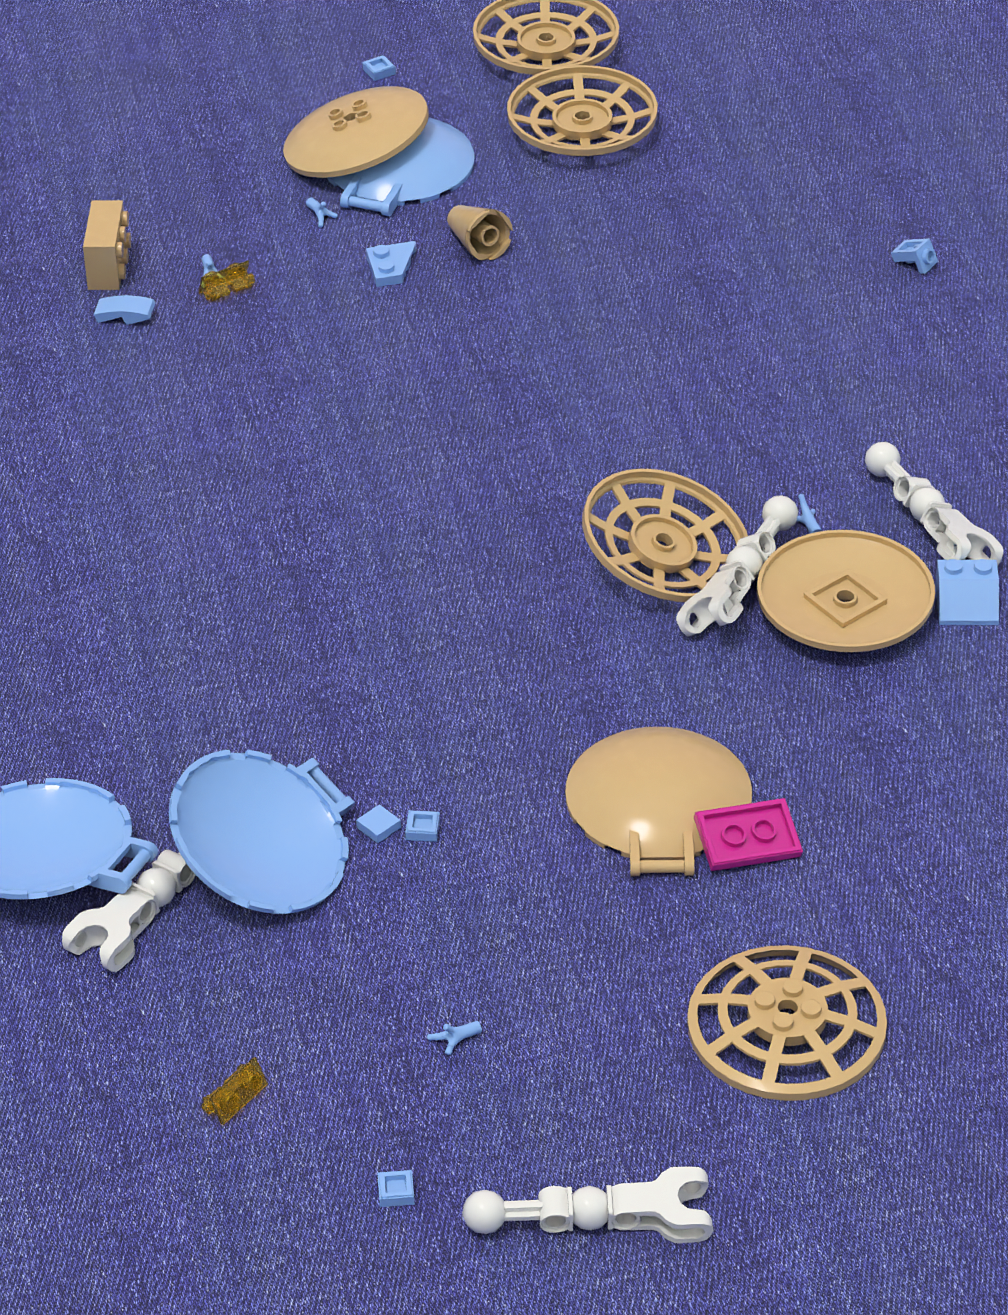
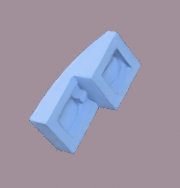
M129 295L105 297L99 299L94 316L98 323L122 317L125 324L129 325L150 319L155 301L147 297Z

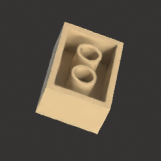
M123 200L91 201L83 244L88 290H119L121 279L126 278L125 264H128L129 260L128 248H131V233L126 232V227L129 226V212L124 211Z

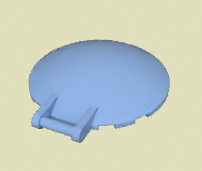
M428 118V122L421 134L395 156L368 169L343 176L327 177V179L334 187L338 185L344 189L340 198L341 207L348 209L356 207L381 212L384 216L390 217L397 206L405 205V201L418 199L420 203L440 198V193L448 189L454 191L460 187L472 173L475 161L474 149L471 142L461 131L445 122Z
M222 750L196 760L183 772L171 794L169 823L173 839L181 856L194 874L214 892L237 905L251 910L271 914H288L304 911L318 905L330 896L339 885L344 876L345 863L348 860L349 854L348 837H344L340 825L342 822L341 816L347 813L355 805V802L350 796L346 797L319 769L320 764L314 758L309 759L299 767H295L290 763L286 767L279 762L271 760V755L252 750H247L245 753H230V750Z
M46 778L45 783L27 785V781L24 780L1 786L0 898H46L71 892L86 885L124 894L131 887L132 879L147 862H152L158 855V848L154 843L132 837L131 817L125 805H120L115 801L112 793L99 786L64 778ZM124 856L133 858L122 872L113 870Z

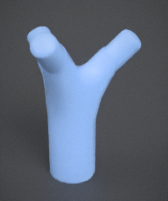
M312 197L307 199L306 206L316 213L319 228L323 227L324 216L337 218L338 215L325 207L326 203L324 201L320 204Z
M209 254L203 255L201 260L204 274L200 286L204 287L210 276H215L223 281L225 277L215 268L212 257Z
M804 494L798 495L802 516L797 517V522L805 524L810 534L822 531L814 518L815 509H809Z
M478 1021L458 1027L445 1024L443 1026L445 1031L428 1034L427 1039L429 1041L447 1040L448 1045L445 1054L451 1055L454 1046L465 1038L480 1034L482 1028Z

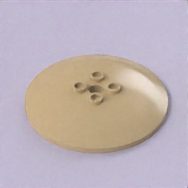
M398 86L364 89L334 99L311 112L292 129L284 143L283 153L288 166L296 173L318 178L348 175L378 165L404 150L421 134L429 118L427 103L418 92Z
M827 530L795 538L775 550L764 562L759 572L757 597L767 619L790 638L828 651L865 652L897 644L918 631L932 612L935 600V585L926 564L904 545L884 536L864 531Z

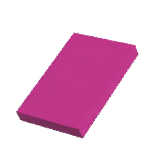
M785 798L695 812V824L711 871L802 856L803 850Z

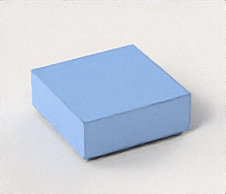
M384 55L362 62L363 70L374 81L396 74V67Z
M379 804L358 818L356 825L360 831L379 843L401 828V820Z
M409 810L405 831L406 840L437 842L440 812Z
M412 1170L377 1173L380 1207L415 1205Z

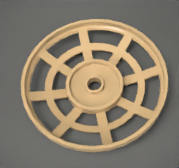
M496 0L478 14L473 26V39L478 51L495 65L518 73L536 75L549 69L575 65H595L611 54L618 43L619 24L614 13L598 0ZM540 2V12L525 14L514 19L505 12V10L515 6ZM550 2L571 4L585 8V10L578 17L565 13L550 12ZM595 13L607 23L611 31L597 36L594 29L586 21ZM494 16H497L505 23L498 30L495 38L481 34L486 23ZM540 20L539 22H534L524 27L520 25L525 22ZM550 20H560V21L568 22V23H570V24L567 26V25H565V24H562V23H559V22L550 21ZM581 28L589 38L575 40L574 32ZM511 29L518 33L517 41L505 40L504 37ZM612 39L611 43L603 51L593 57H589L594 52L597 43ZM481 42L496 45L499 54L505 59L489 52ZM589 45L582 55L572 53L575 47ZM504 47L518 48L521 54L512 57L506 52ZM562 58L572 60L566 63L552 65V61L559 60ZM532 59L541 61L542 65L529 64L522 61Z
M575 65L549 69L523 81L510 95L507 104V118L513 131L532 146L562 155L593 156L616 152L642 140L649 134L656 123L658 103L651 89L641 80L630 74L608 67ZM583 78L606 80L620 84V86L613 94L596 89H584ZM573 79L574 89L560 91L547 97L537 89L551 82ZM631 89L643 98L648 108L634 113L631 106L622 97ZM527 94H530L538 101L532 109L530 117L515 114L518 104ZM584 96L596 97L606 101L602 103L597 100L586 99ZM574 97V99L565 101L559 105L554 103L555 101L561 99ZM617 105L626 115L612 117L610 108ZM545 107L553 112L552 120L538 119L539 114ZM650 116V121L642 130L633 136L628 135L634 127L635 120ZM516 122L531 125L534 133L541 139L526 133ZM627 123L620 134L610 131L612 125ZM539 126L554 128L557 133L549 137L541 131ZM601 137L610 139L602 143L590 144V140ZM564 139L578 140L580 141V145L567 144L559 141Z
M631 469L606 477L592 489L587 497L582 513V528L585 539L594 555L605 568L627 585L643 593L675 602H686L697 593H678L665 590V588L687 589L698 587L702 590L708 583L707 581L716 573L719 565L726 564L728 554H721L719 542L711 528L724 521L731 531L736 545L738 540L748 536L740 518L717 494L690 478L657 469ZM646 483L662 485L664 487L661 499L636 498L630 500L622 486ZM675 489L698 499L715 513L702 520L690 510L673 503ZM612 490L620 504L611 511L605 522L591 514V511L597 500ZM648 507L660 510L659 514H649L641 517L636 508ZM671 512L685 518L694 526L688 528L680 521L670 517ZM624 513L633 522L630 532L614 526L616 520ZM590 524L604 532L606 544L613 557H607L592 534ZM703 534L709 544L711 553L697 551V536ZM613 536L628 542L631 553L621 555L615 545ZM658 541L666 543V546L661 545ZM693 560L710 563L708 570L701 576H698L688 568ZM641 562L643 565L653 569V577L640 572L630 564ZM619 566H623L628 572H630L631 574H633V575L636 576L637 578H639V579H641V580H643V581H645V582H647V583L653 584V586H651V585H649V584H646V583H644V582H642V581H640V580H638V579L632 577L631 575H629L628 573H626L624 570H622L621 568H619ZM679 572L688 580L685 582L665 581V573Z
M782 945L760 947L735 954L718 963L707 972L695 987L690 998L687 1025L693 1050L701 1062L716 1077L728 1085L751 1095L766 1099L795 1101L825 1097L839 1092L854 1084L869 1072L879 1059L884 1047L887 1018L880 994L871 981L857 968L823 951L808 947ZM768 956H796V960H772L759 964H754L750 961ZM813 959L824 962L842 970L854 979L841 981L833 973L815 964H811L809 961ZM735 965L743 970L727 983L722 993L702 994L707 985L722 972ZM772 968H792L789 978L771 979L763 971ZM806 970L822 976L831 984L816 988L811 983L803 980ZM749 976L759 985L751 995L732 994L735 988ZM866 989L876 1006V1027L857 1019V1005L851 991ZM841 993L845 1000L848 1014L844 1015L828 1010L825 998ZM718 1005V1021L724 1034L708 1045L702 1036L698 1024V1006ZM728 1005L748 1007V1020L733 1027L728 1016ZM792 1009L795 1011V1013L789 1014L786 1012H780V1010ZM827 1022L844 1027L840 1034L827 1045L819 1036ZM754 1031L759 1037L771 1043L769 1051L752 1045L743 1037ZM854 1031L872 1038V1043L864 1055L852 1066L842 1071L833 1054L837 1053L847 1044ZM808 1043L813 1050L802 1054H782L784 1046H796ZM733 1044L746 1055L766 1062L762 1080L735 1070L723 1062L717 1054ZM820 1061L830 1076L807 1083L785 1084L776 1082L779 1065L801 1066Z

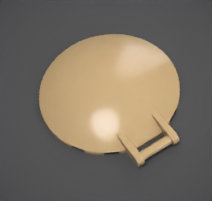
M642 727L610 735L583 752L568 774L565 797L567 809L573 822L579 824L585 831V836L603 849L609 846L621 851V856L630 858V876H640V873H684V876H694V857L700 856L701 850H704L694 820L695 812L752 803V786L744 765L729 749L719 742L702 734L680 728Z

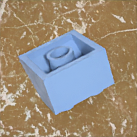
M937 560L935 589L939 625H999V576L997 560Z

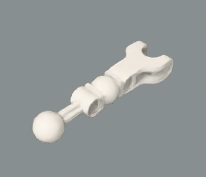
M878 442L866 451L865 463L870 473L878 477L888 476L894 482L893 493L898 501H903V505L910 508L913 517L919 520L927 532L938 542L937 552L945 560H965L967 557L971 560H997V566L999 565L1004 550L998 540L991 533L972 524L958 510L952 509L950 503H945L941 492L931 486L929 480L911 477L900 465L901 457L894 445L888 442ZM985 546L990 548V558L983 552Z
M782 495L773 496L765 502L762 511L764 522L757 532L738 540L737 546L729 552L726 564L720 567V571L712 576L700 592L684 603L677 614L676 621L680 630L686 636L701 633L714 621H717L719 626L733 623L743 611V605L740 603L749 590L751 583L758 577L762 564L776 550L773 537L778 531H787L797 521L799 511L795 502L789 497ZM694 613L697 619L690 625V614Z
M169 849L164 850L157 860L152 863V868L142 872L136 883L132 882L131 887L126 893H118L104 907L89 909L79 913L63 931V948L73 954L80 955L91 947L101 946L99 954L102 967L112 972L119 971L135 955L134 939L151 923L155 915L160 912L159 908L170 903L175 892L180 893L183 887L190 885L196 875L187 865L180 852L176 853Z
M670 1167L652 1182L622 1183L615 1186L606 1185V1193L599 1187L593 1186L579 1188L573 1194L572 1187L549 1186L539 1192L538 1200L503 1201L502 1197L494 1191L480 1190L473 1192L466 1199L462 1211L467 1226L475 1233L481 1234L496 1232L503 1225L504 1221L540 1220V1227L549 1233H559L565 1230L573 1231V1223L580 1229L585 1230L599 1229L605 1223H607L608 1230H612V1228L618 1230H655L673 1243L705 1241L713 1232L712 1219L706 1211L687 1208L682 1204L684 1201L701 1198L706 1193L709 1185L708 1175L705 1170L699 1167Z

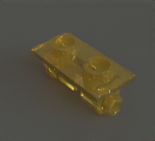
M249 261L233 263L226 269L217 272H208L201 277L199 294L204 293L207 300L211 299L214 301L230 295L231 291L228 285L232 287L234 292L251 287L252 283H255V278L252 273H247Z
M253 1057L245 1065L240 1064L237 1070L224 1081V1085L219 1086L210 1095H206L203 1098V1103L201 1104L203 1111L207 1114L216 1113L221 1125L229 1121L268 1084L257 1058Z

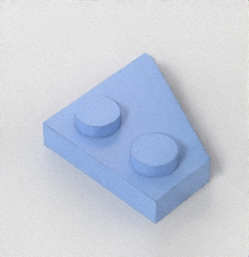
M415 241L366 248V258L376 287L403 283L406 276L405 272L411 265L412 254L416 253Z

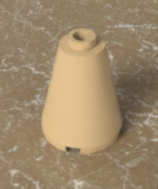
M457 205L448 214L447 223L468 252L478 260H494L504 254L511 242V239H509L510 230L513 231L510 219L503 212L495 209Z

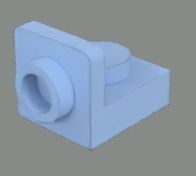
M930 238L904 240L891 252L894 262L906 261L908 264L915 262L920 274H925L938 262Z

